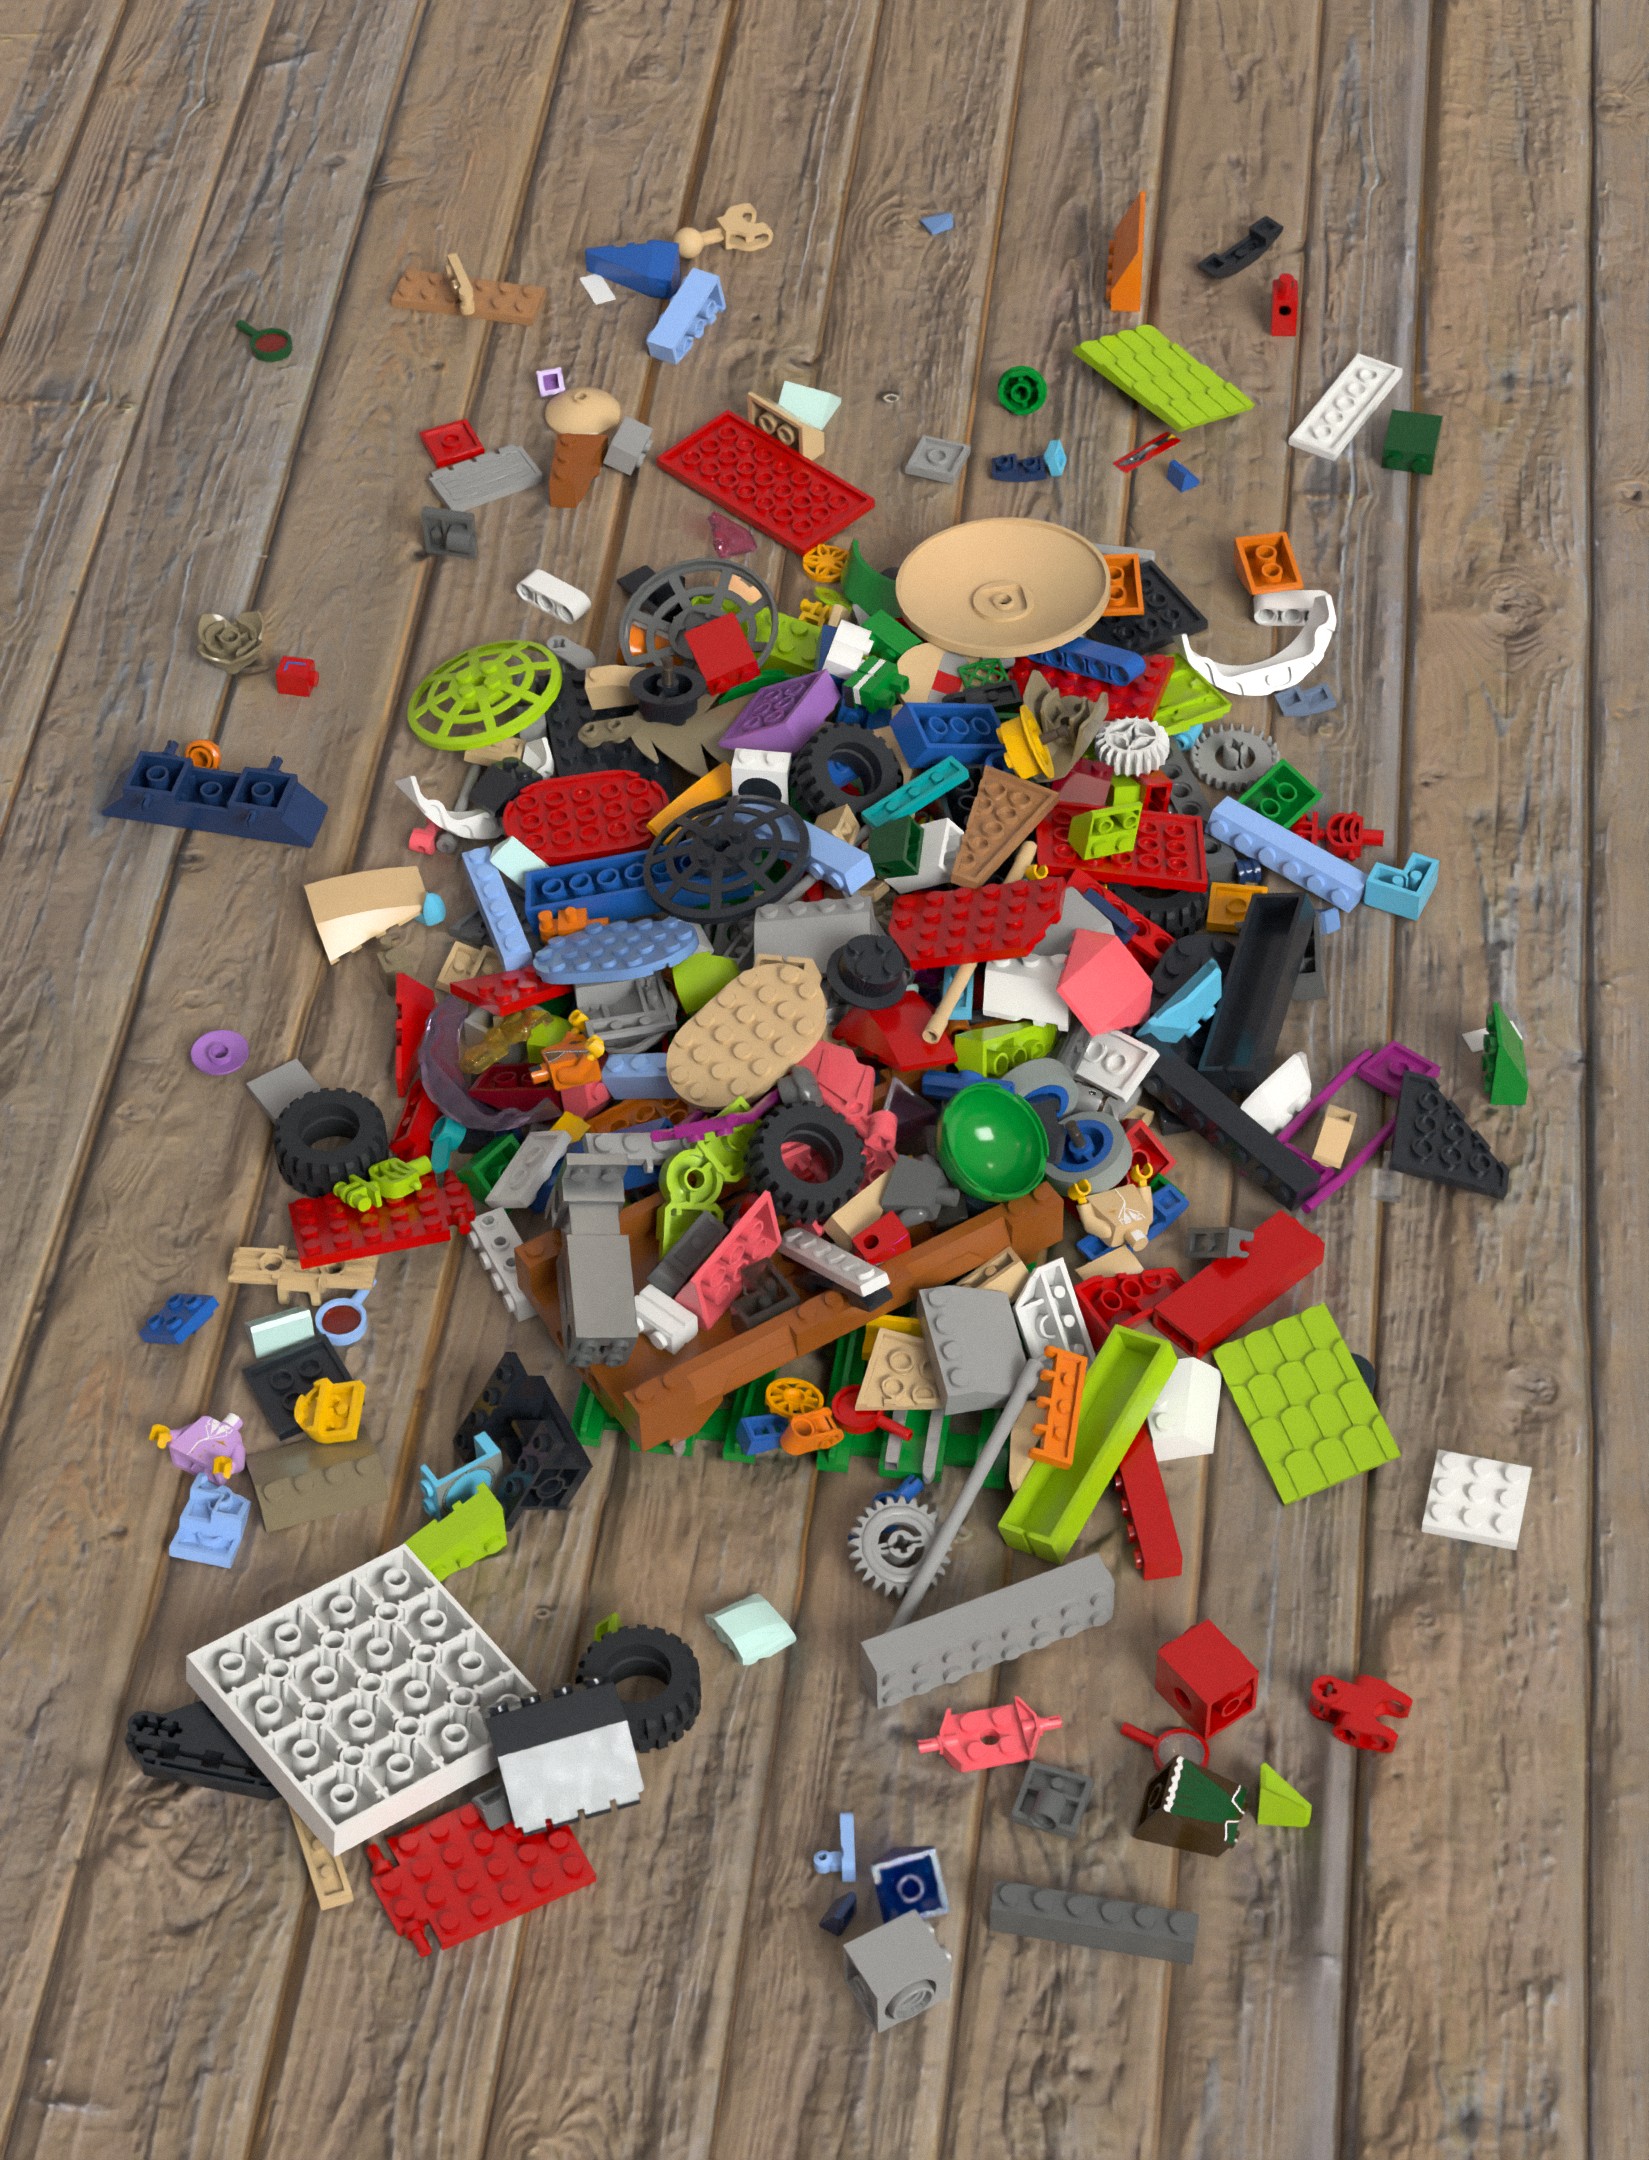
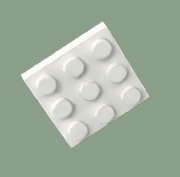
M1438 1450L1421 1532L1516 1550L1532 1468Z

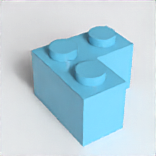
M1413 852L1403 870L1376 862L1366 880L1364 904L1417 921L1437 884L1440 860Z

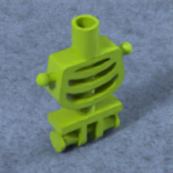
M425 1155L408 1163L396 1157L376 1163L369 1168L370 1182H366L352 1174L349 1176L350 1184L347 1185L344 1182L336 1183L333 1193L349 1206L365 1212L370 1209L371 1205L377 1208L381 1207V1196L397 1199L415 1190H420L422 1184L419 1177L431 1172L432 1165Z

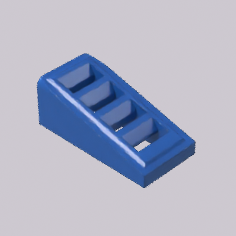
M777 1413L740 1418L735 1435L744 1455H754L781 1447L780 1437L787 1428L785 1424L790 1423L788 1418ZM774 1427H777L779 1433H776Z

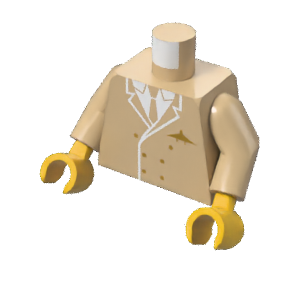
M1149 1163L1143 1166L1144 1175L1140 1173L1138 1164L1131 1170L1130 1176L1133 1181L1138 1183V1188L1134 1184H1129L1086 1196L1091 1191L1090 1183L1086 1179L1079 1181L1078 1185L1074 1183L1069 1187L1068 1196L1072 1200L1078 1201L1076 1207L1080 1216L1079 1219L1086 1232L1099 1237L1107 1246L1112 1248L1129 1243L1134 1251H1140L1147 1246L1148 1238L1146 1236L1149 1226L1153 1222L1151 1186H1147V1179L1152 1175L1153 1168Z

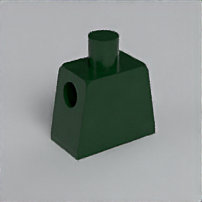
M905 815L872 830L869 835L868 849L862 850L869 854L874 873L882 879L919 874L925 829L910 815Z

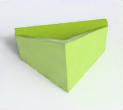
M1264 1762L1260 1766L1257 1824L1306 1827L1309 1825L1312 1805Z

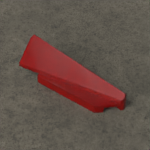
M439 1058L432 1062L433 1064L427 1079L422 1080L418 1078L412 1085L389 1144V1149L396 1155L399 1154L397 1158L405 1163L424 1155L431 1162L433 1142L430 1140V1133L437 1120L444 1115L447 1090H451L454 1072ZM432 1170L431 1172H429V1173H427V1174H425V1175L431 1176V1175H435V1173H434L433 1170Z

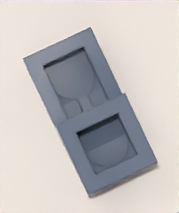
M1326 682L1304 691L1297 685L1274 695L1283 715L1289 717L1316 714L1337 707L1335 698Z

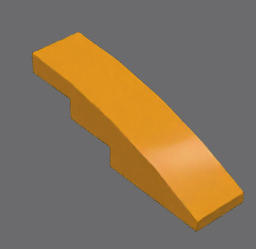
M724 761L664 808L646 827L657 837L668 824L688 810L705 802L728 796L732 793L731 766ZM683 827L676 829L663 844L665 846L669 844Z

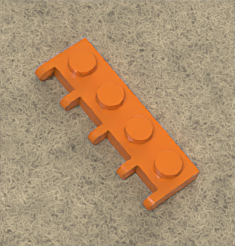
M1046 1346L1044 1348V1356L1053 1359L1052 1371L1042 1370L1040 1379L1050 1383L1048 1397L1039 1396L1036 1399V1406L1046 1410L1044 1424L1034 1423L1032 1425V1433L1041 1436L1040 1449L1030 1448L1028 1457L1068 1470L1073 1462L1088 1357L1054 1346Z

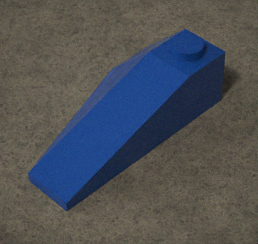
M648 240L646 244L636 245L635 242L627 243L623 247L609 245L587 248L585 251L586 269L588 272L602 276L646 296L671 300L680 286L679 243Z

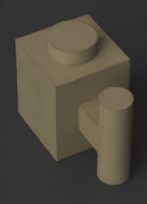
M383 936L380 938L381 953H377L380 979L388 996L396 994L397 973H404L414 979L413 964L404 946L393 949L391 938Z

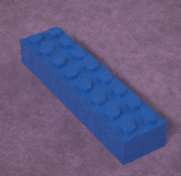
M691 842L680 843L676 848L691 845ZM668 846L660 847L656 854L667 851ZM723 848V849L719 850L718 852H723V851H725L726 848ZM648 850L526 872L525 913L533 934H541L539 931V924L541 922L539 921L538 914L544 910L551 911L552 919L558 918V910H565L568 907H574L575 909L586 908L589 919L609 917L610 921L663 912L653 903L645 887L643 866ZM689 855L674 858V865L679 874L692 864ZM665 861L650 868L652 881L661 894L673 883L667 872ZM742 871L734 876L723 878V884L738 880L748 874ZM697 872L689 881L702 885H711L712 878L704 877ZM754 882L739 890L722 894V901L754 895ZM681 888L671 901L684 907H691L710 903V895L696 894Z

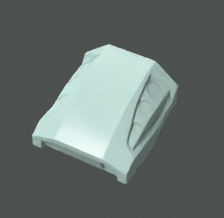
M759 1593L750 1595L744 1600L735 1602L714 1614L705 1615L706 1624L716 1631L718 1640L727 1643L728 1648L733 1650L737 1662L743 1666L754 1664L761 1658L771 1657L796 1641V1635L785 1620Z

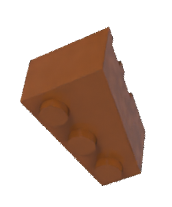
M557 433L549 479L551 507L577 508L589 490V484L593 478H597L600 474L599 469L603 465L609 449L608 435Z

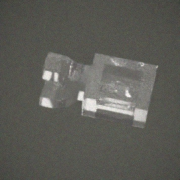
M1384 1151L1382 1169L1373 1168L1370 1199L1400 1203L1403 1173L1388 1169L1391 1152Z

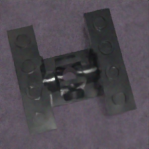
M505 1352L452 1441L463 1462L471 1463L477 1459L474 1436L485 1431L492 1441L501 1442L512 1464H517L513 1473H509V1475L504 1477L505 1482L495 1496L503 1507L506 1532H511L524 1510H566L593 1465L544 1376L528 1375L516 1352Z

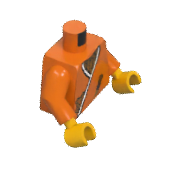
M576 1009L570 1014L568 1021L574 1027L571 1031H567L562 1042L541 1051L543 1063L528 1068L534 1085L550 1080L554 1089L560 1091L603 1080L597 1058L604 1053V1042L595 1034L588 1040L584 1034L579 1035L580 1032L586 1030L585 1021L589 1020L580 1010Z

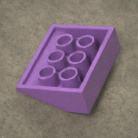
M820 670L760 688L719 740V746L732 750L740 748L791 753V757H794L800 748L814 735L817 728L825 722L824 719L835 709V704L841 698L828 670Z

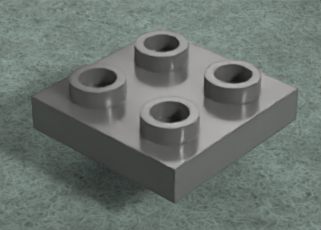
M424 506L421 515L426 552L475 560L478 555L474 514Z
M1030 1761L1011 1813V1822L1075 1840L1094 1787L1095 1778Z

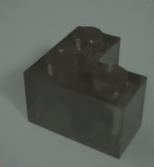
M768 1257L741 1269L742 1294L744 1297L730 1303L731 1326L740 1335L800 1305L799 1295Z

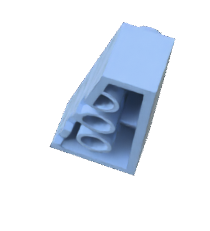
M692 268L688 276L684 277L680 289L672 296L668 308L660 315L656 327L647 336L646 343L651 357L677 365L692 348L693 339H699L704 334V326L706 324L712 325L716 320V312H723L725 310L726 304L718 275Z

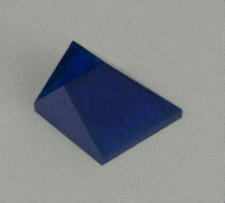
M935 1846L893 1847L869 1864L883 1925L916 1909L922 1920L950 1912Z

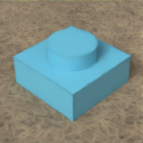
M1051 440L1047 451L1043 455L1044 464L1049 468L1052 477L1062 475L1067 461L1060 440Z

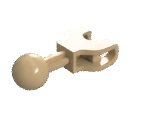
M743 203L731 206L726 210L724 216L716 218V229L699 232L694 228L685 227L676 232L673 242L679 243L680 257L691 259L701 253L703 246L720 242L726 250L733 248L742 251L758 250L771 243L773 232L767 224L755 223L756 210L751 204ZM765 233L761 238H754L755 236Z

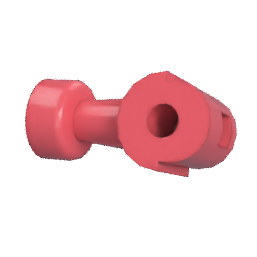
M427 817L428 825L424 829L418 827L413 829L409 840V849L432 855L436 851L435 836L438 831L444 829Z

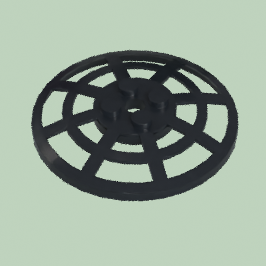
M735 795L705 802L674 819L654 839L647 852L643 866L645 887L653 903L661 911L684 922L720 924L752 916L756 913V908L779 901L801 879L811 855L809 832L801 816L792 807L773 798L758 795ZM739 804H758L776 809L765 813L755 808L738 806ZM735 813L749 814L757 817L746 824L733 821ZM723 815L720 823L713 824L707 828L700 824L709 818ZM790 815L798 827L800 842L782 840L781 830L775 819ZM767 824L772 831L773 839H756L753 831ZM679 827H683L674 836L667 851L656 854L669 835ZM688 831L697 835L691 842V845L676 848ZM726 848L725 851L718 852L719 850ZM758 849H771L767 858L759 867L752 863L757 856ZM781 850L798 852L791 868L776 884L765 875L776 862ZM689 855L692 864L679 874L674 865V858ZM665 861L667 872L673 883L661 894L652 881L650 868ZM742 871L748 874L738 880L723 884V878L734 876ZM697 872L704 877L712 878L711 885L697 884L689 880ZM755 881L765 891L744 903L722 908V894L739 890ZM683 888L692 893L710 895V909L687 908L675 904L671 900Z

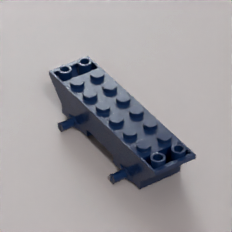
M169 740L162 752L140 750L134 764L119 774L102 810L103 816L312 848L328 812V806L298 782L297 774L285 773L279 770L283 763L282 758L277 756V759L276 756H273L267 768L244 767L242 773L195 767L192 758L180 757L175 754L179 745L176 741L173 740L172 742V740Z

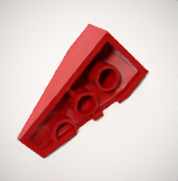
M397 973L396 1084L398 1098H404L436 1032V1020H441V1004L435 1003L433 990L404 973Z
M1125 1118L1120 1123L1131 1144L1133 1157L1131 1166L1124 1178L1111 1189L1129 1184H1134L1138 1188V1183L1133 1181L1130 1176L1132 1168L1137 1164L1142 1175H1144L1143 1166L1146 1163L1152 1166L1153 1173L1147 1179L1148 1186L1158 1173L1164 1176L1177 1163L1142 1119ZM1062 1195L1064 1207L1077 1222H1081L1076 1207L1078 1201Z
M1173 1267L1143 1270L1139 1274L1127 1275L1126 1272L1117 1273L1113 1277L1104 1278L1102 1275H1097L1073 1287L1095 1353L1101 1350L1115 1324L1134 1330L1153 1317L1156 1305L1185 1284Z

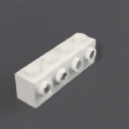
M503 1207L476 1216L475 1220L470 1222L471 1232L467 1234L471 1247L479 1250V1259L484 1270L489 1269L492 1273L491 1280L495 1290L502 1291V1298L509 1313L513 1311L519 1322L538 1315L537 1311L518 1287L514 1248L523 1244L505 1210Z

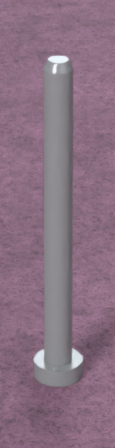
M472 763L454 812H464L469 803V794L476 785L483 765ZM445 831V834L439 836L436 847L438 850L447 854L454 852L457 845L456 835Z

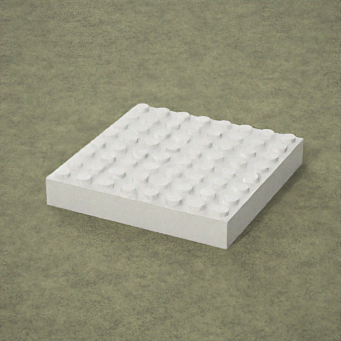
M406 1544L186 1655V1681L333 1857L499 1767L489 1733L483 1725L480 1712L488 1710L490 1704L500 1701H507V1704L520 1701V1696L524 1694L538 1692Z

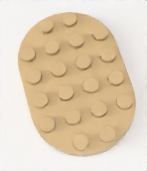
M774 963L746 970L728 983L680 1028L669 1046L666 1058V1071L670 1084L679 1098L694 1109L714 1113V1110H723L738 1096H742L748 1104L755 1102L778 1082V1079L788 1073L815 1047L827 1024L825 1020L826 1007L828 1005L818 982L811 974L799 967Z

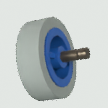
M1038 1058L1027 1061L1015 1067L1000 1079L1012 1081L1015 1085V1094L1018 1093L1024 1099L1040 1094H1046L1058 1099L1061 1109L1059 1113H1056L1058 1122L1069 1117L1078 1102L1079 1089L1063 1064L1052 1058Z
M1087 1111L1071 1115L1058 1122V1124L1064 1125L1066 1132L1061 1164L1046 1162L1044 1169L1050 1185L1056 1192L1069 1197V1187L1074 1183L1078 1185L1079 1181L1086 1179L1091 1186L1090 1193L1086 1195L1089 1196L1110 1190L1124 1178L1131 1166L1133 1151L1123 1127L1117 1119L1103 1112Z

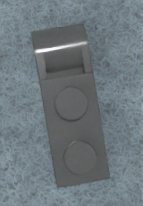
M705 1209L648 1274L646 1280L671 1298L729 1229Z

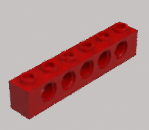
M1076 867L1065 879L1066 887L1073 886L1082 896L1091 887L1140 927L1125 947L1145 973L1150 976L1161 956L1177 940L1162 930L1157 924L1140 914L1135 908L1125 903L1113 892L1099 884L1087 873Z

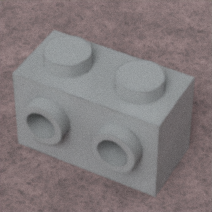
M625 416L603 463L631 476L635 467L640 469L646 454L650 450L653 440L650 439L653 428Z

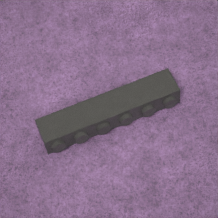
M996 1880L990 1906L991 1931L1193 1965L1198 1936L1199 1914Z

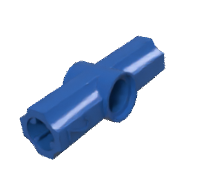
M928 1070L923 1076L922 1094L928 1098L950 1100L956 1093L967 1086L990 1082L1000 1084L1001 1088L1015 1095V1085L1012 1081L985 1078L983 1075L969 1070H961L959 1074Z

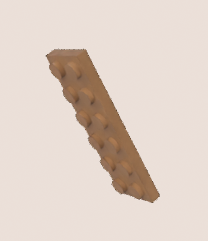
M405 269L391 298L392 307L533 326L546 298V288L468 277L473 288L475 311L470 315H464L460 311L461 300L459 295H454L451 280L447 279L446 274Z

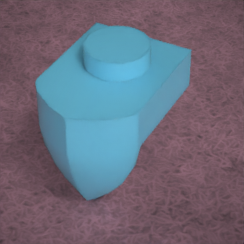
M426 892L423 913L413 919L427 926H432L444 920L446 908L439 895Z

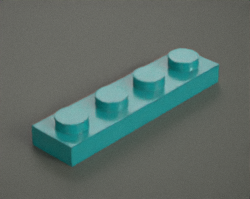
M951 755L861 812L862 821L874 830L905 815H912L969 778L968 769Z

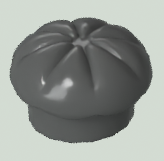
M801 1065L794 1066L791 1070L793 1074L778 1079V1088L784 1106L794 1101L800 1102V1106L805 1101H815L817 1107L823 1105V1096L817 1079L807 1067Z

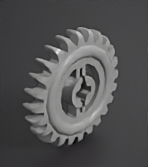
M1231 722L1227 732L1223 730L1222 724L1218 726V734L1213 732L1212 727L1208 730V737L1205 736L1204 732H1201L1200 741L1196 738L1194 746L1191 747L1190 763L1193 765L1192 770L1198 773V778L1201 780L1205 779L1206 784H1215L1216 789L1225 787V791L1229 792L1232 788L1236 792H1241L1242 788L1248 791L1279 762L1280 752L1277 750V743L1272 744L1271 736L1264 740L1263 730L1260 731L1259 735L1254 736V726L1251 727L1249 732L1245 733L1243 723H1241L1239 730L1235 731ZM1221 751H1223V768L1215 760V757ZM1250 753L1254 758V763L1246 769L1247 755Z
M902 1495L898 1497L897 1503L894 1502L892 1497L887 1496L885 1498V1506L879 1500H875L873 1502L875 1511L869 1507H864L863 1514L866 1518L857 1516L854 1521L860 1527H853L849 1531L851 1535L857 1538L850 1540L847 1544L848 1547L857 1549L850 1554L849 1559L860 1560L855 1566L854 1572L866 1571L861 1582L864 1583L871 1578L874 1579L872 1591L883 1585L884 1597L888 1596L892 1589H895L896 1599L902 1597L905 1589L908 1592L944 1522H935L938 1516L937 1512L927 1514L928 1504L925 1503L918 1508L915 1498H912L910 1503L906 1504L905 1498ZM892 1525H905L912 1528L919 1535L913 1537L907 1531L898 1530L893 1532L885 1543L878 1544L880 1533ZM895 1543H897L898 1548L905 1549L903 1553L898 1548L894 1549ZM949 1547L946 1554H949L952 1551L951 1547ZM923 1549L921 1559L915 1565L908 1568L892 1566L905 1564L915 1550ZM944 1556L940 1565L948 1566L950 1560ZM939 1566L935 1575L940 1578L944 1577V1569ZM935 1575L930 1583L931 1587H935L937 1585V1579Z

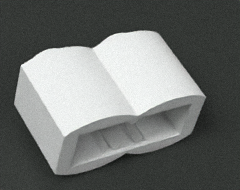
M841 619L822 670L827 669L830 674L848 680L865 662L862 656H868L874 642L869 639L872 631Z

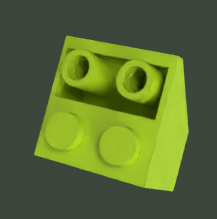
M1139 801L1093 810L1075 816L1071 820L1067 841L1083 860L1133 851L1143 804Z

